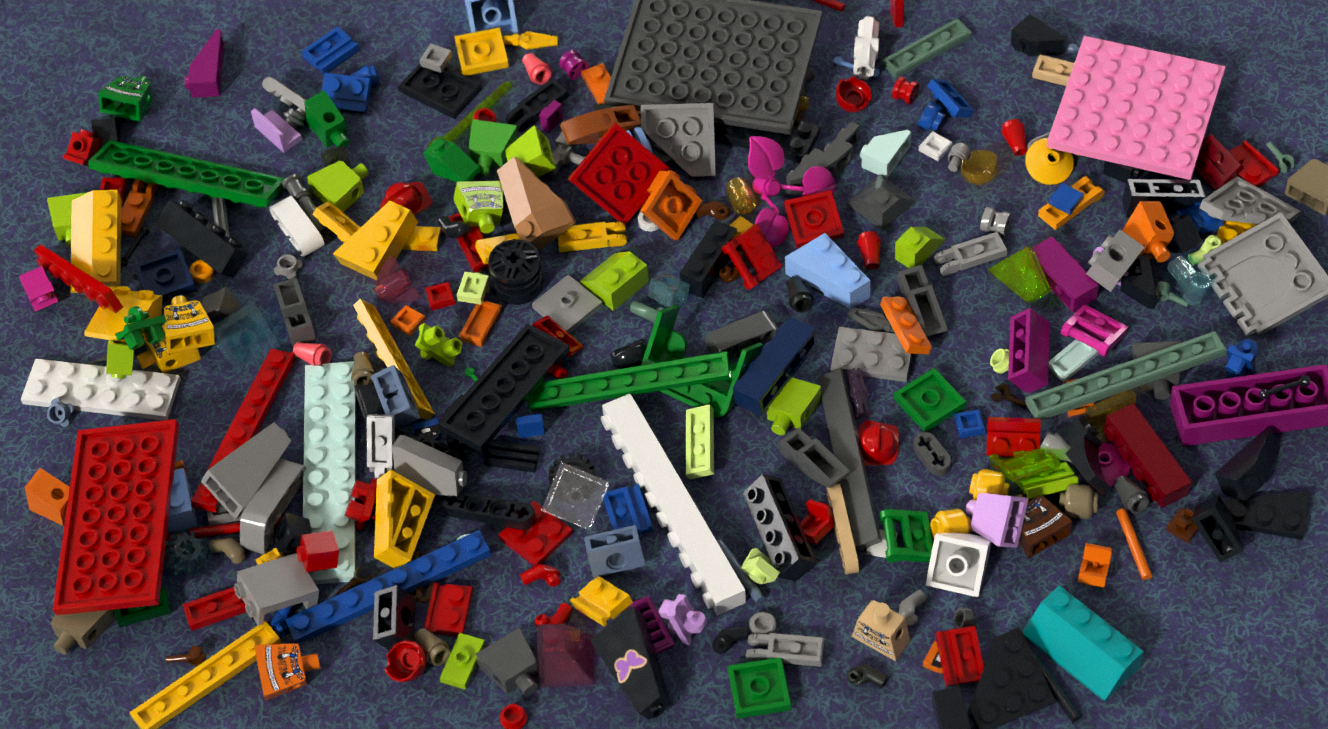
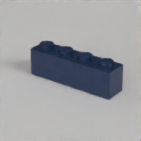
M789 317L784 324H781L773 339L764 345L758 358L749 364L748 370L743 377L736 380L733 386L736 404L762 416L817 346L816 328L792 317Z

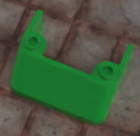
M673 305L658 311L641 366L688 358L684 356L687 349L686 338L681 333L673 330L680 306ZM757 343L742 350L739 361L730 366L731 379L660 390V392L694 408L710 404L714 409V417L724 416L731 411L736 403L733 392L736 380L742 378L748 370L749 364L758 358L764 344Z

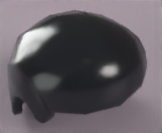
M643 338L610 353L615 367L624 369L641 366L647 348L645 339Z

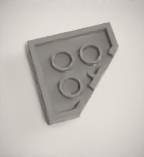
M713 103L640 105L641 128L643 132L691 177L716 176Z
M1238 176L1203 199L1200 205V209L1207 212L1213 218L1260 224L1280 212L1291 224L1298 219L1300 210Z

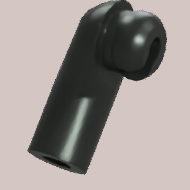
M867 664L853 667L846 674L847 680L853 685L871 682L881 689L889 679L888 676Z

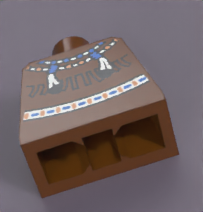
M1023 494L1016 495V497H1024ZM1038 496L1029 501L1019 538V543L1026 556L1031 558L1070 536L1072 521L1044 496Z

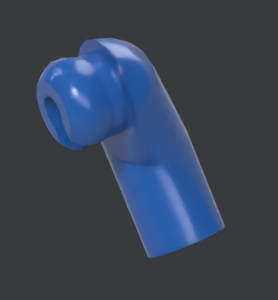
M292 606L277 610L269 624L279 637L285 636L288 632L285 619L289 617Z

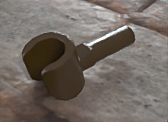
M1005 384L995 387L1001 394H991V398L995 402L1006 399L1024 409L1027 407L1025 401L1011 394L1010 388Z
M364 566L359 567L354 571V577L337 594L344 593L357 584L365 583L371 578V574L365 577V579H361L358 573Z

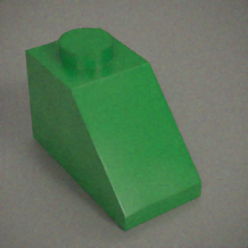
M441 138L432 142L423 152L433 174L454 182L470 181L481 171L480 167L455 143Z

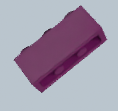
M1051 236L1028 250L1027 265L1072 313L1078 311L1084 304L1088 305L1097 299L1098 282L1086 274L1087 272L1083 269L1081 263L1069 255L1062 243H1058Z
M1031 308L1010 317L1008 380L1026 393H1031L1048 385L1050 322Z

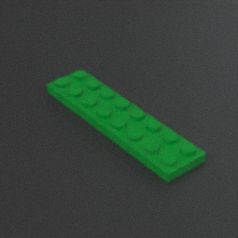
M112 140L107 142L89 160V169L103 174L110 173L126 179L142 180L144 183H156L167 188H179L190 193H202L212 198L220 197L235 203L252 204L258 208H267L283 190L282 182L285 179L279 176Z

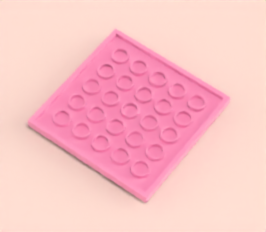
M1084 36L1047 140V148L1191 180L1226 66Z

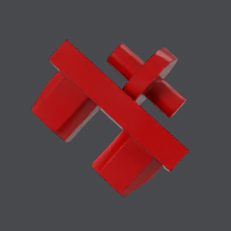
M373 478L370 484L356 480L350 495L363 502L361 504L350 500L344 516L357 521L355 528L361 531L364 529L365 522L369 520L370 515H373V520L376 517V478Z

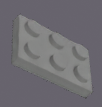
M839 327L831 363V372L841 368L844 374L907 382L912 354H906L897 335L894 333Z

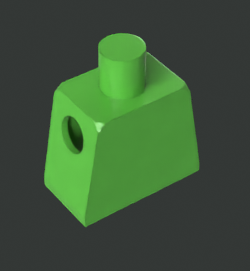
M472 120L469 155L480 167L481 171L479 174L487 175L491 166L501 168L506 164L505 150L518 139L517 125Z

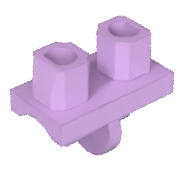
M678 594L675 601L665 599L659 609L661 617L669 619L668 630L670 633L678 635L681 642L686 645L691 644L692 633H700L706 626L705 615L700 611L693 610L686 595Z

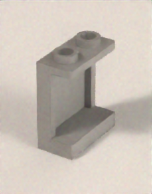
M297 553L237 572V583L234 584L235 593L239 599L242 598L248 616L250 618L253 617L258 626L264 624L265 614L299 603H303L306 609L318 604L319 589L309 573L305 571L303 563L298 561Z

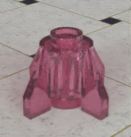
M394 256L385 260L375 281L377 287L374 288V291L381 301L386 300L388 303L414 302L421 296L414 286L408 289L412 285L409 273L402 268L398 271L396 270L400 265Z

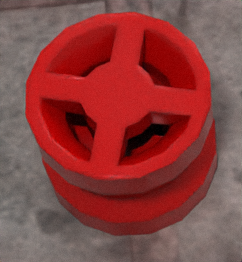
M900 76L893 87L892 98L895 100L902 99L906 104L911 105L918 94L919 83L916 81L909 82L905 77Z

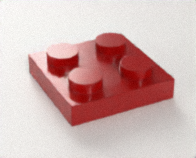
M831 190L784 201V209L796 248L806 245L824 233L831 240L844 237V230Z
M533 501L530 505L534 508L537 516L535 525L526 530L506 527L498 534L500 541L533 566L542 564L573 534V530L537 502Z

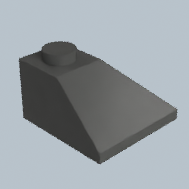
M879 175L848 200L846 204L883 230L916 203V200Z

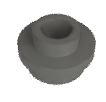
M291 107L288 112H284L283 115L287 117L285 121L295 128L299 125L304 127L305 116Z

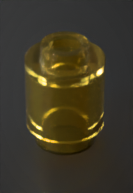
M743 178L730 180L726 185V194L734 211L738 214L750 213L755 208L757 201L749 183L744 181Z

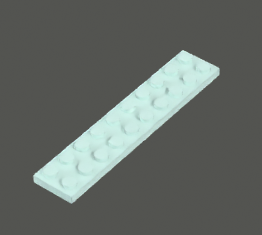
M354 361L322 364L323 366L305 365L304 465L306 470L303 472V517L309 519L312 533L333 530L339 547L337 568L308 572L315 584L349 582L354 577L353 573L356 570V521L344 516L350 500L356 501V498L350 495L356 482L355 384L354 381H351Z

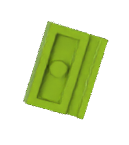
M1066 462L1016 474L1017 484L1023 493L1027 494L1028 499L1066 490L1070 484H1079L1078 477L1074 476V472Z

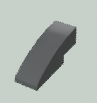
M920 265L899 271L896 280L903 298H906L927 338L948 332L932 284L929 285L923 266Z
M297 277L273 284L292 347L297 342L309 343L316 341Z
M797 428L779 441V452L798 470L823 486L831 488L850 474V470L816 438L812 440L800 428Z

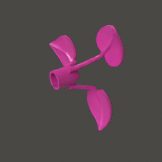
M751 136L749 137L748 166L751 174L756 177L753 181V190L755 193L760 194L761 199L765 200L772 208L763 209L758 214L755 224L759 226L771 248H774L786 239L788 222L784 216L778 215L779 209L769 197L778 194L780 189L803 191L802 196L831 190L832 194H834L836 181L826 168L814 166L805 172L802 180L803 186L779 184L778 180L773 177L775 176L774 170L780 169L784 164L783 149L772 139Z

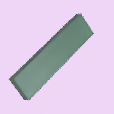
M957 18L884 58L882 65L896 79L972 37V32Z

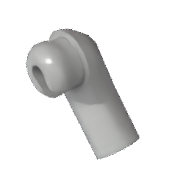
M920 589L900 603L899 614L906 619L907 626L917 622V616L914 614L915 608L927 601L925 594Z

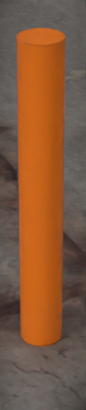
M1125 508L1119 509L1116 514L1142 580L1150 579L1152 574L1127 510Z

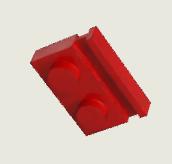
M1246 140L1243 141L1242 145L1229 150L1244 166V169L1237 176L1258 188L1279 174V169Z
M988 417L986 456L1039 458L1041 419Z
M434 583L424 629L438 635L458 636L459 633L464 634L473 593L472 586L453 584L442 586Z
M971 626L942 632L937 631L935 638L945 686L978 683L984 664L976 627Z

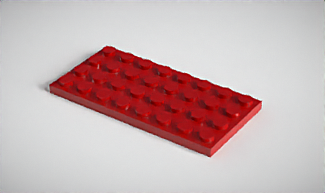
M176 419L78 430L53 603V612L56 615L159 605L179 434V423Z

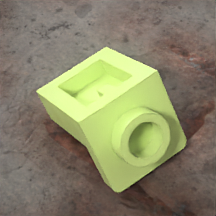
M464 272L457 292V300L482 305L485 293H489L491 289L489 275H483L478 272Z

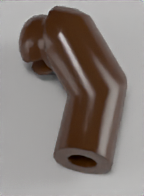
M715 200L700 204L695 215L696 218L710 215L718 220H724L729 216L730 212L726 205Z
M739 252L740 256L742 257L743 261L745 262V255H744V253ZM733 262L731 267L725 266V269L721 268L719 271V276L727 283H731L741 276Z

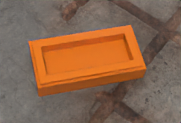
M483 300L482 305L476 304L459 334V340L482 347L502 311V305Z

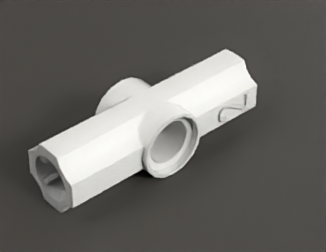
M865 17L859 21L858 36L855 37L853 70L859 79H868L874 75L875 59L878 58L879 22L874 17Z

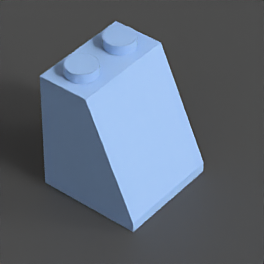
M464 0L471 33L499 27L502 36L518 33L513 0Z

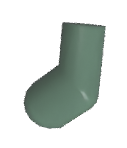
M634 301L630 306L632 313L655 323L658 311L664 309L663 307H658L655 310L638 301Z

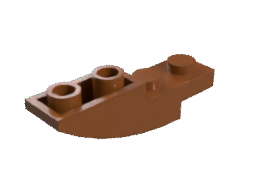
M634 105L611 107L571 118L562 122L560 126L568 145L598 143L614 122L625 131L629 130L633 136V128L641 127V110H636Z

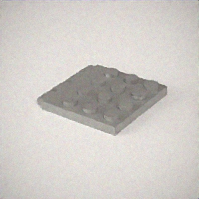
M1282 212L1204 254L1203 261L1197 265L1206 280L1212 279L1209 284L1221 300L1225 299L1223 304L1233 318L1241 317L1237 323L1246 336L1253 333L1260 336L1328 298V275Z

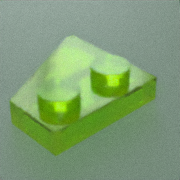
M1030 246L1023 248L989 268L991 274L1028 303L1034 302L1051 292V288L1034 250Z
M1047 448L1014 452V458L1000 459L998 454L989 456L990 465L1003 473L1013 483L1024 482L1029 477L1047 474L1052 469L1061 467L1060 458Z

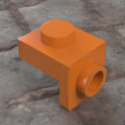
M1089 543L1085 544L1078 582L1085 583L1091 587H1105L1112 549Z

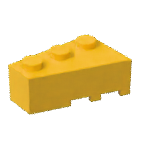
M389 201L342 244L333 255L342 265L382 283L413 232L418 220L410 209Z
M393 470L388 471L377 479L374 558L396 569L411 561L435 494Z

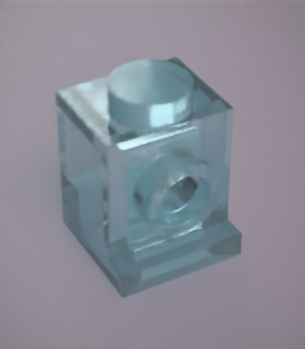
M665 273L651 278L648 287V297L656 300L662 306H667L666 308L678 305L681 309L686 305L690 284Z

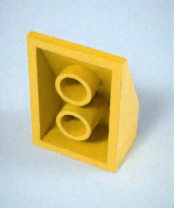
M126 286L116 287L112 291L123 308L114 313L108 308L104 310L99 306L87 326L84 336L118 341L115 333L124 330L126 325L124 317L128 316L129 309L138 306L143 312L147 311L149 313V318L161 316L162 295H156L151 290H140L137 292L130 291V288Z

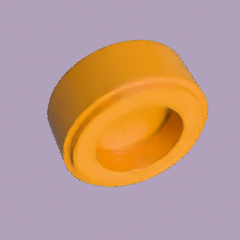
M203 260L194 262L189 270L193 281L197 283H206L215 275V270Z

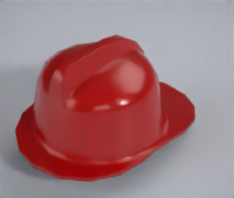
M400 182L391 185L387 189L380 209L389 201H392L410 209L413 215H416L427 209L433 203V200L423 183L411 182L407 184Z
M870 420L864 421L859 427L858 437L865 466L892 464L898 455L899 431L897 426Z

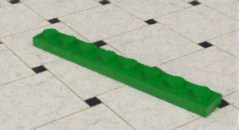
M726 351L545 381L528 398L529 409L533 412L618 398L629 393L636 395L731 379L729 355Z

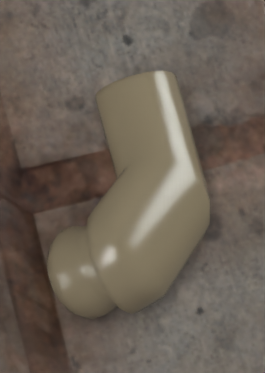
M223 538L209 542L211 553L224 552L234 564H240L245 560L244 549L236 539Z

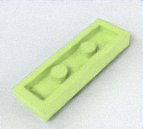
M710 404L686 410V476L690 480L714 474V409Z

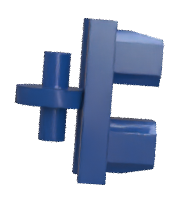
M1249 339L1242 340L1236 347L1230 344L1227 350V378L1241 377L1247 374L1253 375L1255 373V359L1259 351L1254 341Z

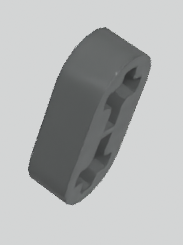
M928 432L918 433L913 439L915 454L931 474L935 476L946 475L951 469L949 454L933 434ZM920 442L929 443L930 451L924 445L920 447ZM934 457L938 460V462L944 461V466H940L939 464L935 465Z

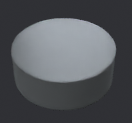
M767 612L754 614L749 621L751 634L770 635V633H775V618Z

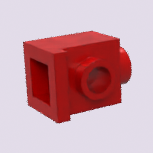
M80 129V133L72 132L66 154H63V159L89 166V160L99 151L102 140L94 138L95 133Z

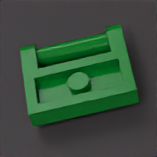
M896 509L881 511L879 514L880 521L884 524L887 550L885 551L886 560L890 563L900 560L930 562L933 544L928 513ZM894 522H900L904 548H898Z

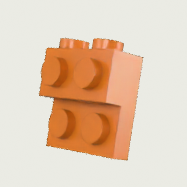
M672 170L659 171L647 190L650 196L640 211L671 239L679 240L703 200L696 195L694 188L680 180V176Z

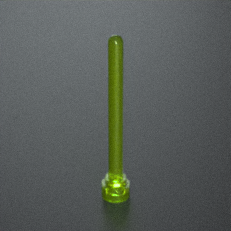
M508 81L503 82L446 135L435 137L429 142L428 147L438 138L452 142L472 124L475 112L482 108L489 109L511 89V83Z

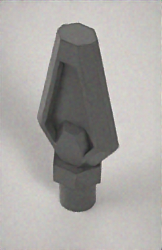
M856 307L849 309L847 316L870 331H883L895 334L885 313Z

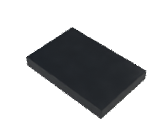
M420 63L398 86L399 92L453 119L482 90V84L448 67H445L442 73L422 67Z

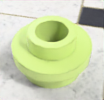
M998 349L993 353L990 365L995 372L1002 374L1008 371V349Z

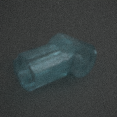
M1185 256L1176 257L1169 263L1167 269L1182 287L1183 300L1190 305H1201L1211 285V279L1206 274L1197 272Z

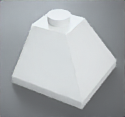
M936 533L926 586L979 597L992 542L984 537L968 533Z

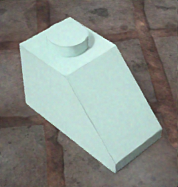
M904 130L873 137L868 145L865 144L861 150L862 168L888 178L911 147V131Z

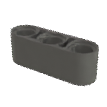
M761 311L710 332L704 342L711 354L727 351L730 360L741 355L742 350L757 343L765 345L768 341L772 340L776 335L778 325L770 312Z

